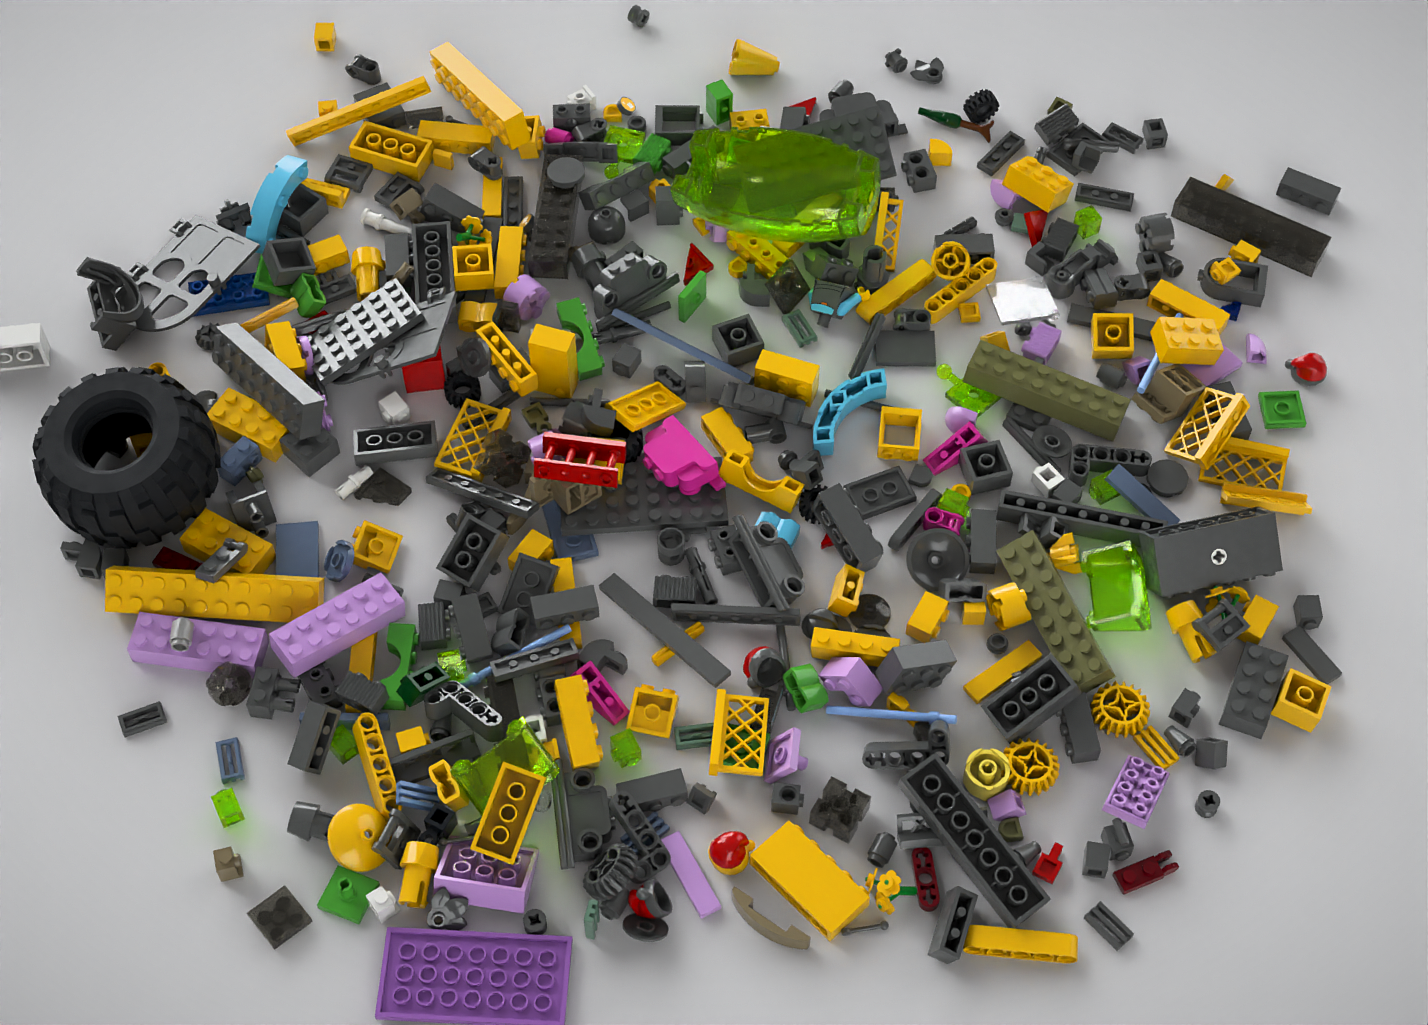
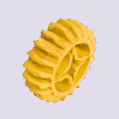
M1115 680L1112 686L1106 683L1104 688L1100 687L1097 693L1093 695V701L1090 704L1094 724H1100L1099 730L1106 729L1107 735L1111 732L1115 733V738L1119 734H1122L1124 739L1128 736V733L1131 736L1136 735L1137 731L1141 732L1143 727L1147 725L1150 716V704L1146 702V695H1140L1141 688L1134 690L1133 684L1130 687L1126 686L1125 681L1118 685ZM1114 698L1113 702L1103 705L1107 700ZM1132 714H1137V716L1132 720H1126L1127 717L1132 716Z
M1029 737L1026 739V742H1023L1020 738L1017 744L1012 741L1010 746L1004 749L1003 753L1010 764V776L1007 785L1012 784V790L1019 789L1020 795L1026 791L1030 797L1033 791L1039 796L1042 790L1047 792L1049 786H1054L1055 780L1059 776L1060 765L1057 763L1058 756L1053 755V748L1047 750V743L1040 745L1039 739L1035 740L1034 743L1031 742ZM1031 761V768L1029 769V772H1027V766H1029V763ZM1005 770L1001 771V777H1004Z

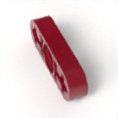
M927 847L914 848L911 855V864L915 887L917 888L918 904L922 910L931 912L937 909L940 901L932 852ZM918 854H922L925 857V867H921V860L918 858ZM921 874H928L931 876L932 881L927 884L922 883L919 880V876ZM926 890H930V898L934 899L932 904H928V901L925 900Z

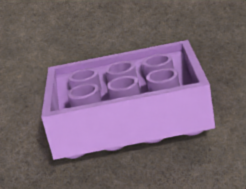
M451 835L450 838H458V836ZM473 840L447 844L434 876L433 895L445 887L450 899L467 898L468 905L524 914L530 895L539 849L521 846L515 863L512 865L470 849Z

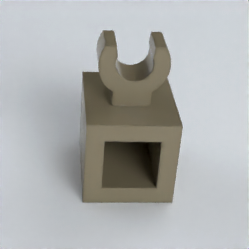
M413 188L396 198L389 205L400 221L407 216L410 217L412 224H420L425 220L424 215L417 210L422 206L423 201Z

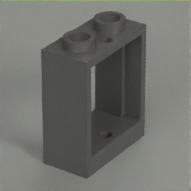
M655 105V134L670 140L671 146H682L703 132V127H700V124H703V113H700V105ZM663 121H695V131H663Z

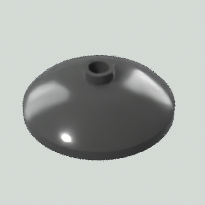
M943 528L928 529L917 535L911 542L906 556L907 568L911 577L919 586L930 591H938L939 580L943 578H955L959 581L964 579L969 568L968 549L964 541L954 532ZM932 557H937V564L932 563Z

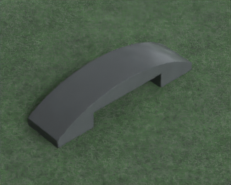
M607 142L544 144L545 163H551L559 158L570 157L580 162L618 163L617 144Z

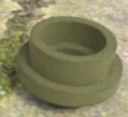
M250 466L249 470L245 472L250 482L253 484L261 480L263 483L262 478H264L261 470L258 467L254 469Z

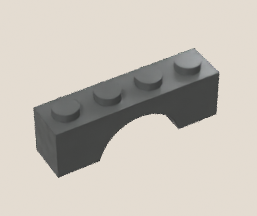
M637 162L623 169V173L617 177L592 185L578 192L585 210H598L656 178L650 162Z

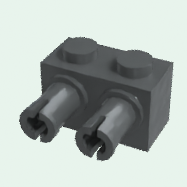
M257 666L246 703L250 717L272 720L274 710L293 713L295 699L278 696L280 691L299 693L297 688H300V679L282 678L278 669Z

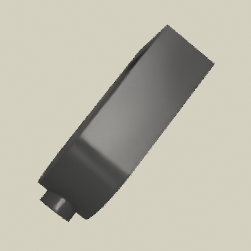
M1226 258L1212 259L1205 265L1204 270L1199 269L1197 281H1200L1201 288L1207 296L1216 300L1261 307L1265 296L1268 265L1231 259L1241 270L1238 276L1254 279L1253 290L1220 285L1210 279L1209 275L1211 273L1209 271L1215 261L1219 263Z

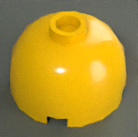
M954 241L942 243L943 245L936 248L931 257V266L934 272L941 279L947 281H956L963 278L971 266V258L967 249L962 244Z

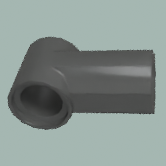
M772 417L762 424L744 427L745 438L747 442L750 441L752 444L765 441L779 444L787 439L784 424L782 421L776 420V417Z

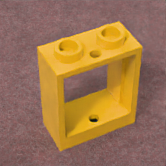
M881 407L878 458L918 461L922 409ZM885 425L915 427L914 447L884 444Z

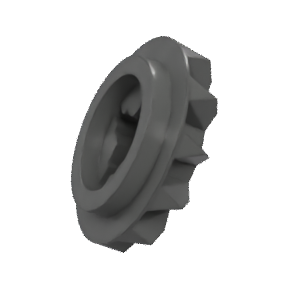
M210 322L209 325H202V328L197 330L195 339L199 347L205 350H214L213 338L216 326H220L219 323L213 325ZM210 332L214 334L212 340L209 338Z

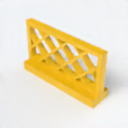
M1206 387L1165 447L1164 452L1168 455L1199 464L1201 469L1208 471L1250 408L1244 394L1236 393L1232 395ZM1209 394L1216 397L1215 400L1205 403ZM1228 400L1231 401L1227 407H1221V403ZM1218 405L1219 410L1208 414V408ZM1204 410L1205 415L1195 419V415ZM1221 415L1216 423L1211 424L1210 419ZM1207 421L1208 426L1198 430L1197 424ZM1194 426V432L1184 435L1187 428ZM1210 431L1206 439L1200 440L1199 435ZM1194 437L1197 438L1198 442L1187 446L1186 440ZM1183 442V448L1173 450L1176 444ZM1199 447L1195 456L1189 454V451Z
M466 398L434 462V466L482 483L512 421L511 409L503 407L501 410ZM468 406L477 408L478 413L468 416L466 410ZM489 413L497 415L494 420L489 422L484 417V415ZM481 417L484 424L473 427L470 420ZM468 421L470 429L460 432L458 426ZM487 428L488 435L479 438L476 431ZM473 433L476 440L465 443L463 436ZM460 438L463 445L452 448L450 445L451 441ZM478 444L480 451L471 455L468 448ZM465 449L468 456L457 460L455 453ZM452 454L453 462L448 464L441 462L443 457ZM471 461L473 466L470 471L462 469L460 464Z
M1230 437L1219 453L1221 457L1214 460L1210 466L1217 475L1213 478L1204 476L1205 470L1200 468L1198 481L1223 486V482L1240 484L1239 482H1241V485H1248L1244 479L1252 475L1258 482L1255 487L1267 488L1265 483L1273 479L1278 486L1277 490H1282L1290 449ZM1231 454L1237 455L1241 461L1232 465L1227 457ZM1257 459L1261 466L1253 470L1247 461ZM1221 460H1224L1229 467L1223 472L1215 465ZM1271 463L1281 464V470L1274 474L1268 465ZM1242 464L1249 470V473L1241 476L1236 470ZM1264 468L1270 477L1262 481L1256 472ZM1232 471L1238 479L1234 482L1227 481L1224 475Z
M1223 482L1220 503L1250 508L1261 507L1270 511L1304 515V513L1312 514V507L1306 502L1307 494Z
M717 689L709 775L717 776L718 772L763 776L769 698L726 694L725 689ZM729 702H738L742 707L734 712L729 706ZM754 704L764 705V709L758 714L750 707ZM744 711H747L752 716L746 722L738 716ZM732 719H735L740 724L734 730L727 725ZM755 721L762 726L757 732H754L749 727ZM743 729L751 735L744 741L737 735ZM731 737L739 743L732 749L725 743ZM754 739L761 745L755 751L747 745ZM743 747L749 755L741 760L735 752ZM731 756L737 763L733 766L723 765V761ZM753 758L759 764V769L749 768L745 763Z

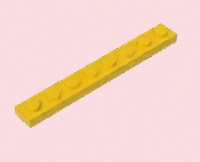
M424 76L415 78L286 130L287 137L294 146L300 145L431 92L430 86Z

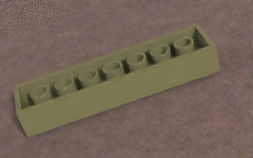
M980 340L967 366L963 379L964 383L1112 442L1116 437L1131 401L1127 397L983 340Z
M1034 530L996 550L1012 581L1016 583L1019 590L1023 589L1027 595L1026 607L1030 611L1031 617L1050 652L1077 684L1080 691L1087 693L1116 677Z

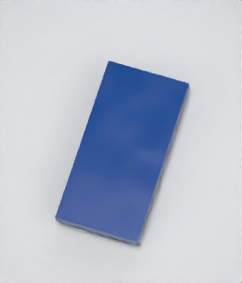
M256 272L234 275L226 282V290L221 287V295L216 293L194 316L270 305L269 292L252 287ZM208 281L188 282L189 293L193 295L199 294L209 284Z

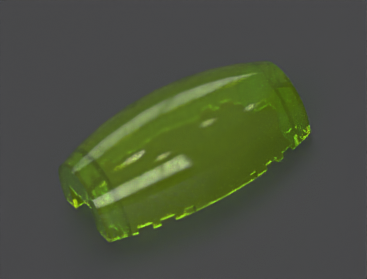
M731 127V131H720L719 128L696 130L689 143L692 157L686 176L676 174L670 188L673 201L679 207L718 227L742 235L791 243L838 241L864 236L869 231L879 200L881 184L880 160L860 149L858 151L852 150L848 144L842 143V145L833 143L830 138L795 130L769 127H749V130H738V127Z

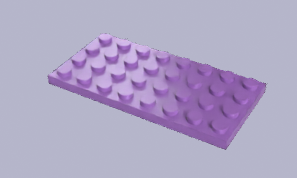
M387 927L375 1019L468 1025H565L573 938L572 936Z

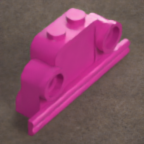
M674 415L666 418L662 425L646 434V444L643 447L645 458L642 461L648 470L651 469L655 478L659 482L662 481L668 487L679 485V490L684 495L697 494L701 490L702 485L709 483L716 491L726 487V482L719 476L717 461Z

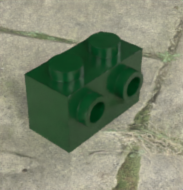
M435 661L411 674L405 675L400 680L401 685L396 692L409 707H412L424 701V695L427 692L447 682L450 676Z

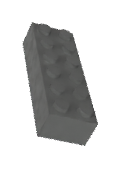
M450 221L412 224L415 303L418 304L427 301L428 294L431 291L446 287L445 294L456 291L453 241ZM456 300L448 323H458Z

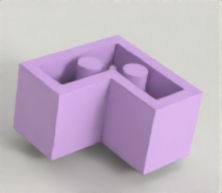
M832 657L818 675L828 690L844 691L848 695L850 702L857 707H870L883 690L878 679L860 657Z

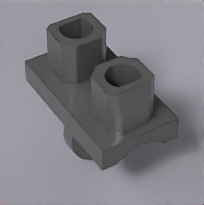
M227 199L224 201L225 207L220 208L221 214L216 215L217 225L230 231L235 230L233 221L239 219L242 226L249 225L252 222L248 202L239 206L238 202L231 204Z

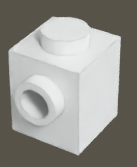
M395 391L378 401L381 416L387 424H405L411 418L409 406Z

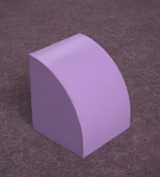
M1138 356L1122 362L1126 375L1133 384H1140L1151 360Z
M1012 789L987 800L993 819L996 821L1013 817L1019 818L1026 815L1020 794Z

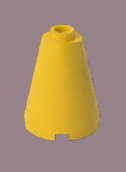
M737 39L731 55L732 60L729 65V74L774 75V72L779 70L780 62L777 61L776 56L741 39Z

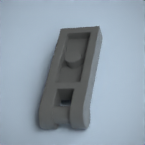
M226 538L223 546L195 570L196 578L215 583L247 553L248 544L244 542L237 543L234 539Z

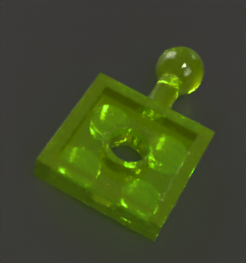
M610 125L603 142L617 144L618 163H611V165L605 168L604 175L607 179H613L619 175L618 165L620 162L633 164L634 156L646 139L645 132ZM621 143L627 144L626 146H623V147H622V146H619Z
M941 364L937 367V376L940 379H948L954 384L945 393V397L957 407L967 408L978 413L977 418L1002 398L964 383V377L959 379L954 375L951 366L948 364ZM969 393H977L979 396L973 398L969 396Z

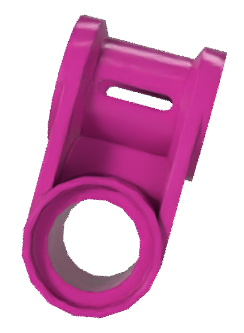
M932 507L925 512L923 529L926 531L933 528H943L954 532L960 537L959 531L965 519L957 513Z

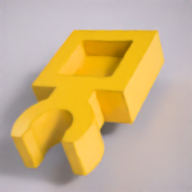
M893 692L887 697L886 708L889 710L917 712L909 708L910 704L903 696H898ZM906 720L914 728L920 723V721Z

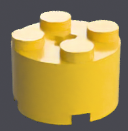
M1015 582L987 591L989 593L986 597L987 607L990 615H995L998 621L994 623L1000 631L1013 628L1031 620L1030 611L1026 608L1025 604L1027 595L1023 589H1018Z

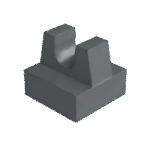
M697 782L693 785L686 803L705 815L714 802L717 793L710 791L704 784Z

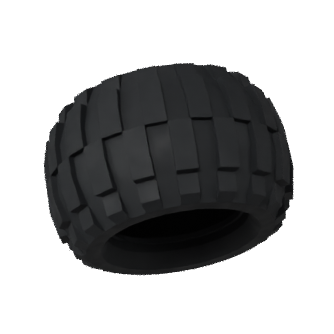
M125 367L106 369L103 375L97 376L91 373L81 378L82 383L73 389L68 386L59 394L57 405H50L41 419L42 427L38 428L32 446L36 457L32 462L37 484L40 486L42 496L58 518L70 530L101 546L107 543L115 548L125 549L137 547L138 542L145 546H150L162 542L161 536L172 532L175 536L186 528L185 522L190 517L196 519L206 508L205 498H210L212 493L214 494L219 481L216 468H221L220 445L217 441L216 430L195 395L167 374H164L162 377L153 369L132 367L130 371ZM152 433V439L147 449L131 464L115 470L95 469L101 457L120 441L133 435Z

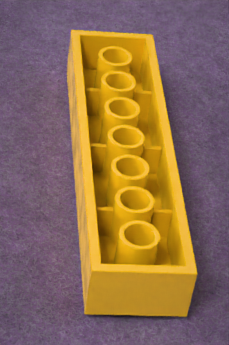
M446 42L430 51V63L435 69L436 74L434 76L439 84L442 83L447 92H451L457 101L460 100L465 109H469L476 119L479 118L485 128L488 127L494 136H498L504 146L507 145L511 150H514L531 140L523 110L449 42Z

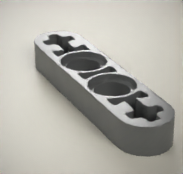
M932 488L889 539L888 546L895 551H899L923 523L927 509L938 505L942 494Z

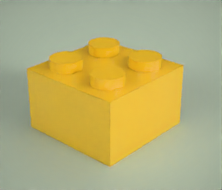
M492 245L452 246L456 291L494 289Z
M1093 313L1091 320L1092 359H1132L1134 353L1133 313Z
M1290 668L1281 681L1271 715L1311 733L1321 720L1332 686Z

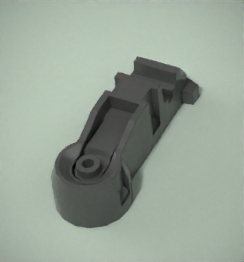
M1098 239L1094 246L1090 243L1086 244L1084 250L1080 248L1062 264H1056L1049 269L1044 281L1045 292L1056 299L1070 297L1074 292L1075 286L1080 283L1085 270L1093 269L1094 271L1109 263L1113 266L1118 263V257L1114 248L1101 239Z

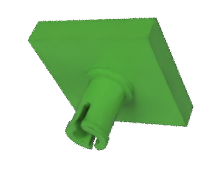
M338 865L317 907L338 917L360 924L369 907L366 895L377 889L380 883L377 880Z

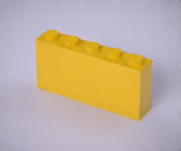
M789 820L750 854L749 864L829 942L869 906L870 896L868 891L863 886H858L846 870L842 871L837 866L833 857L825 855L820 850V846L813 839L809 840L804 835L802 828L797 824L794 825Z

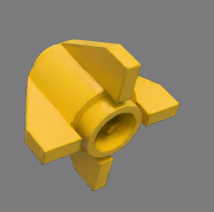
M1073 533L1064 534L1050 547V552L1047 553L1056 569L1078 574L1083 573L1081 563L1076 562L1080 560L1079 545L1074 544Z

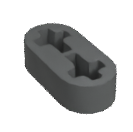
M660 365L654 369L655 382L659 381L678 397L685 393V380L665 365Z

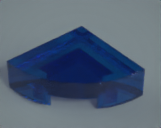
M1232 302V304L1222 306L1220 309L1230 314L1229 320L1237 321L1242 303Z

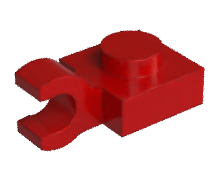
M1055 842L1049 855L1042 852L1032 871V875L1053 885L1063 862L1058 860L1063 845Z

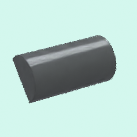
M435 420L353 429L356 466L437 457L439 454Z

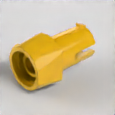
M360 247L352 253L351 273L356 276L357 300L359 302L367 298L370 293L380 289L379 272L385 270L386 262L382 260L380 250L375 247Z
M1194 600L1175 605L1166 612L1172 634H1179L1192 663L1200 662L1199 658L1202 656L1207 659L1217 653L1204 636L1192 626L1194 620L1204 616Z
M407 842L400 862V867L405 868L398 900L400 905L408 902L407 907L426 908L429 903L426 901L431 875L436 873L438 868L439 848L426 842Z

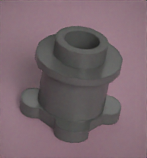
M899 48L891 53H887L885 56L886 67L891 66L894 73L903 72L908 64V60L900 55L902 51Z

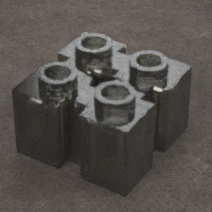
M499 428L487 433L482 445L485 452L478 455L473 468L485 476L494 475L493 481L504 488L519 484L524 472L521 465L527 463L532 450L521 441L514 443L512 441L513 436Z
M831 776L823 789L822 799L818 798L810 811L809 824L823 831L828 827L833 830L834 837L849 844L857 831L858 821L862 822L870 808L871 796L856 788L852 793L847 790L846 783Z

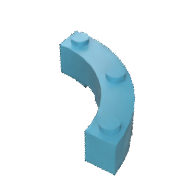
M287 155L275 165V171L268 173L263 181L250 212L253 218L251 226H247L245 237L260 244L261 247L256 253L262 254L266 242L276 240L279 221L288 203V199L295 188L308 176V160Z
M884 368L861 373L859 377L846 380L824 400L818 411L813 430L812 448L813 450H819L820 456L833 455L835 433L840 423L851 411L867 402L886 398L887 382Z

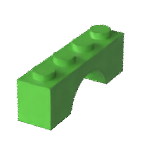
M579 297L556 303V311L562 329L576 332L583 340V346L577 353L579 381L602 375V367H605L602 355H598L599 345L597 339L591 335L593 327L591 321L586 320L587 309L585 303L581 304Z
M389 623L386 641L388 650L396 655L401 662L394 674L380 680L386 686L389 699L384 704V707H382V710L406 711L407 704L396 691L401 685L400 680L405 675L414 672L412 667L413 664L416 665L417 663L415 647L420 644V636L416 631L415 624Z

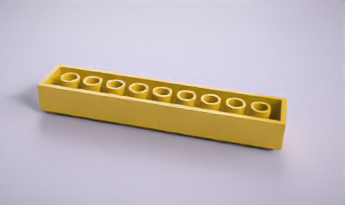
M112 566L106 569L105 612L135 614L146 612L169 616L289 623L324 604V578L226 572L215 583L196 578L195 570Z

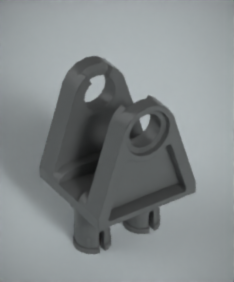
M262 481L254 482L253 485L256 493L245 498L237 499L233 490L226 492L225 494L237 525L249 532L254 530L255 535L262 539L267 537L269 531L266 526L277 522Z

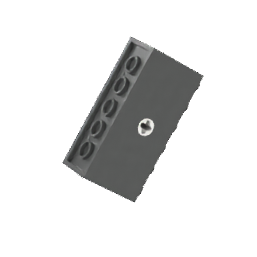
M1261 507L1238 510L1139 532L1147 589L1163 598H1173L1175 594L1182 592L1183 594L1195 593V589L1200 588L1204 590L1213 589L1218 584L1233 585L1237 580L1241 579L1243 581H1251L1260 575L1265 577L1274 576L1276 572L1283 571L1275 512Z

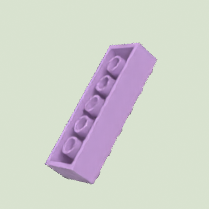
M382 572L269 633L270 645L293 678L383 629L389 623L404 617L405 602Z
M139 612L127 647L133 662L254 678L257 666L262 667L269 639L266 630L263 628L189 619L194 623L192 644L187 651H175L171 648L169 642L172 622L181 617Z

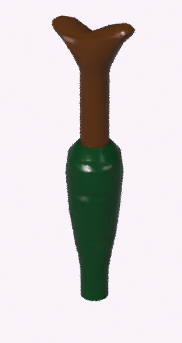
M921 107L918 110L919 115L950 128L957 129L963 127L979 132L988 143L991 141L990 128L994 125V120L984 125H978L962 120L960 115Z

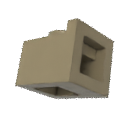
M231 846L213 850L216 872L221 882L244 877L241 856L238 853L234 854Z

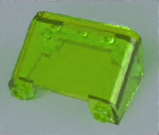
M1131 540L1082 552L1083 561H1080V567L1082 572L1086 573L1089 577L1093 610L1089 611V616H1086L1088 627L1092 628L1095 632L1146 631L1152 629L1144 564Z
M523 716L513 720L508 725L507 738L473 763L469 760H459L449 769L451 775L481 816L484 813L503 762L546 777L544 786L559 774L560 768L554 757Z

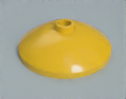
M351 804L339 810L329 824L327 835L330 851L337 862L355 872H367L379 867L385 859L371 848L374 842L378 841L387 824L385 817L375 808L365 804ZM365 831L368 832L369 838L365 836ZM391 834V836H390V838H389V840H388V842H387V844H386V847H388V845H389V843H390V841H391V839H392V834Z

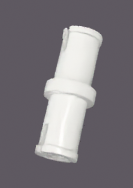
M365 464L353 476H348L347 481L334 491L335 494L344 501L355 489L359 490L361 484L374 475L373 471Z

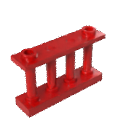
M544 432L543 453H545L544 459L534 458V477L617 488L618 468H615L616 463L625 464L627 442ZM554 455L566 456L565 461L553 460ZM575 457L587 459L585 464L573 463ZM595 460L607 461L606 467L595 466Z

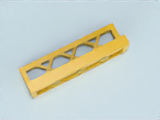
M306 178L301 182V184L326 198L327 205L341 209L351 193L350 188Z
M881 192L874 245L883 247V251L887 252L888 257L892 260L891 266L886 265L885 270L894 272L904 200L890 199L889 192ZM888 204L899 205V210L892 215L887 210ZM892 220L896 228L889 232L885 224ZM890 238L894 245L887 250L883 245V241Z

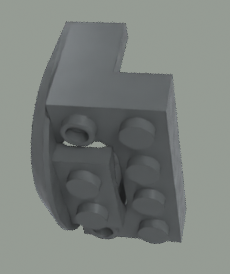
M86 257L76 272L77 276L93 280L87 288L95 322H91L90 327L91 330L98 332L102 348L116 351L137 327L136 320L140 318L144 311L143 297L135 281L121 267ZM115 297L121 306L122 312H118V304L115 301Z

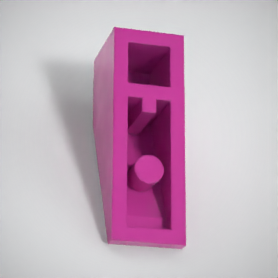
M969 421L925 457L923 461L936 476L958 464L961 448L987 443L988 441L978 428Z
M591 660L570 675L581 674L582 680H587L589 688L588 696H586L587 702L591 701L593 709L613 726L629 714L628 708Z

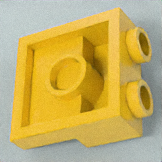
M364 520L361 527L356 526L352 535L353 538H356L354 544H352L354 547L353 564L366 570L369 566L388 574L403 536Z
M642 684L641 687L635 686L626 730L670 739L673 720L676 716L680 698L678 695H675L676 691L663 688L662 692L655 691L654 686Z

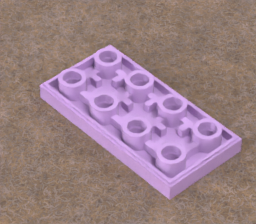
M1223 345L1224 351L1215 365H1181L1208 386L1216 384L1240 368L1243 362Z
M1128 755L1102 811L1145 829L1170 773L1159 766H1153L1144 762L1139 757Z

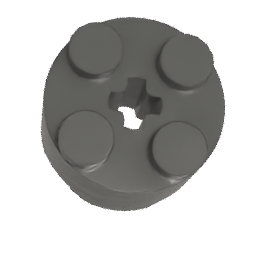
M1167 213L1143 216L1140 218L1139 223L1135 224V231L1140 238V252L1157 250L1159 253L1173 249L1174 245H1171V240L1175 239L1171 219L1165 217L1168 215Z
M576 400L569 403L562 417V426L559 425L558 428L561 434L589 437V431L581 422V410L584 403Z

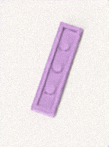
M677 831L661 839L671 855L670 865L699 917L702 919L720 910L721 905L680 832Z

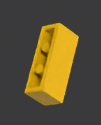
M720 407L701 416V429L723 459L730 449H734L750 457V462L753 461L754 447L750 441L747 442L744 438L742 429L739 426L736 427L729 412L726 413L723 407Z

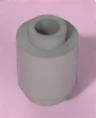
M181 617L172 622L169 642L171 648L175 651H187L192 644L194 623L188 618Z

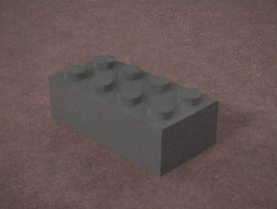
M838 483L818 493L811 509L845 564L864 572L875 568L884 553L883 547L873 537L869 524L865 523L861 518L859 508L851 502L847 489Z
M1246 641L1218 725L1262 739L1289 655Z
M1050 653L981 707L1010 744L1012 741L1017 743L1020 738L1026 737L1080 696L1082 692L1052 653Z

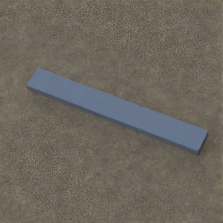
M614 308L611 315L748 384H754L753 376L620 309Z

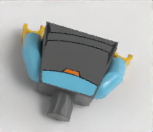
M815 279L814 287L809 291L808 297L810 310L820 314L817 325L828 328L831 317L839 320L843 319L844 315L857 303L870 299V291H865L864 287L860 286L857 289L858 293H855L854 290L848 287Z

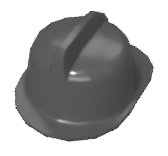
M825 608L815 609L806 615L801 626L803 633L810 639H812L814 627L852 632L851 625L846 619L833 614Z

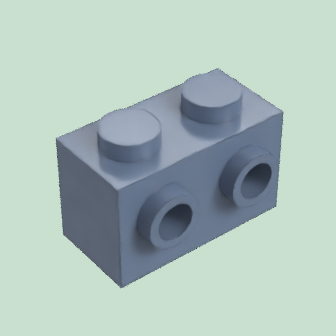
M242 436L221 457V468H217L219 476L233 486H236L246 476L245 472L249 470L248 468L250 466L254 468L263 459L259 445Z

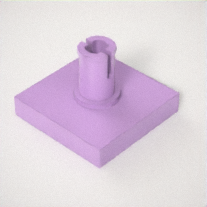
M793 727L769 741L764 774L765 782L772 784L797 771V769L800 771L806 769L808 758L799 755L800 729Z

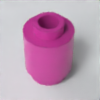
M548 128L545 133V142L547 143L574 142L571 132L559 128Z

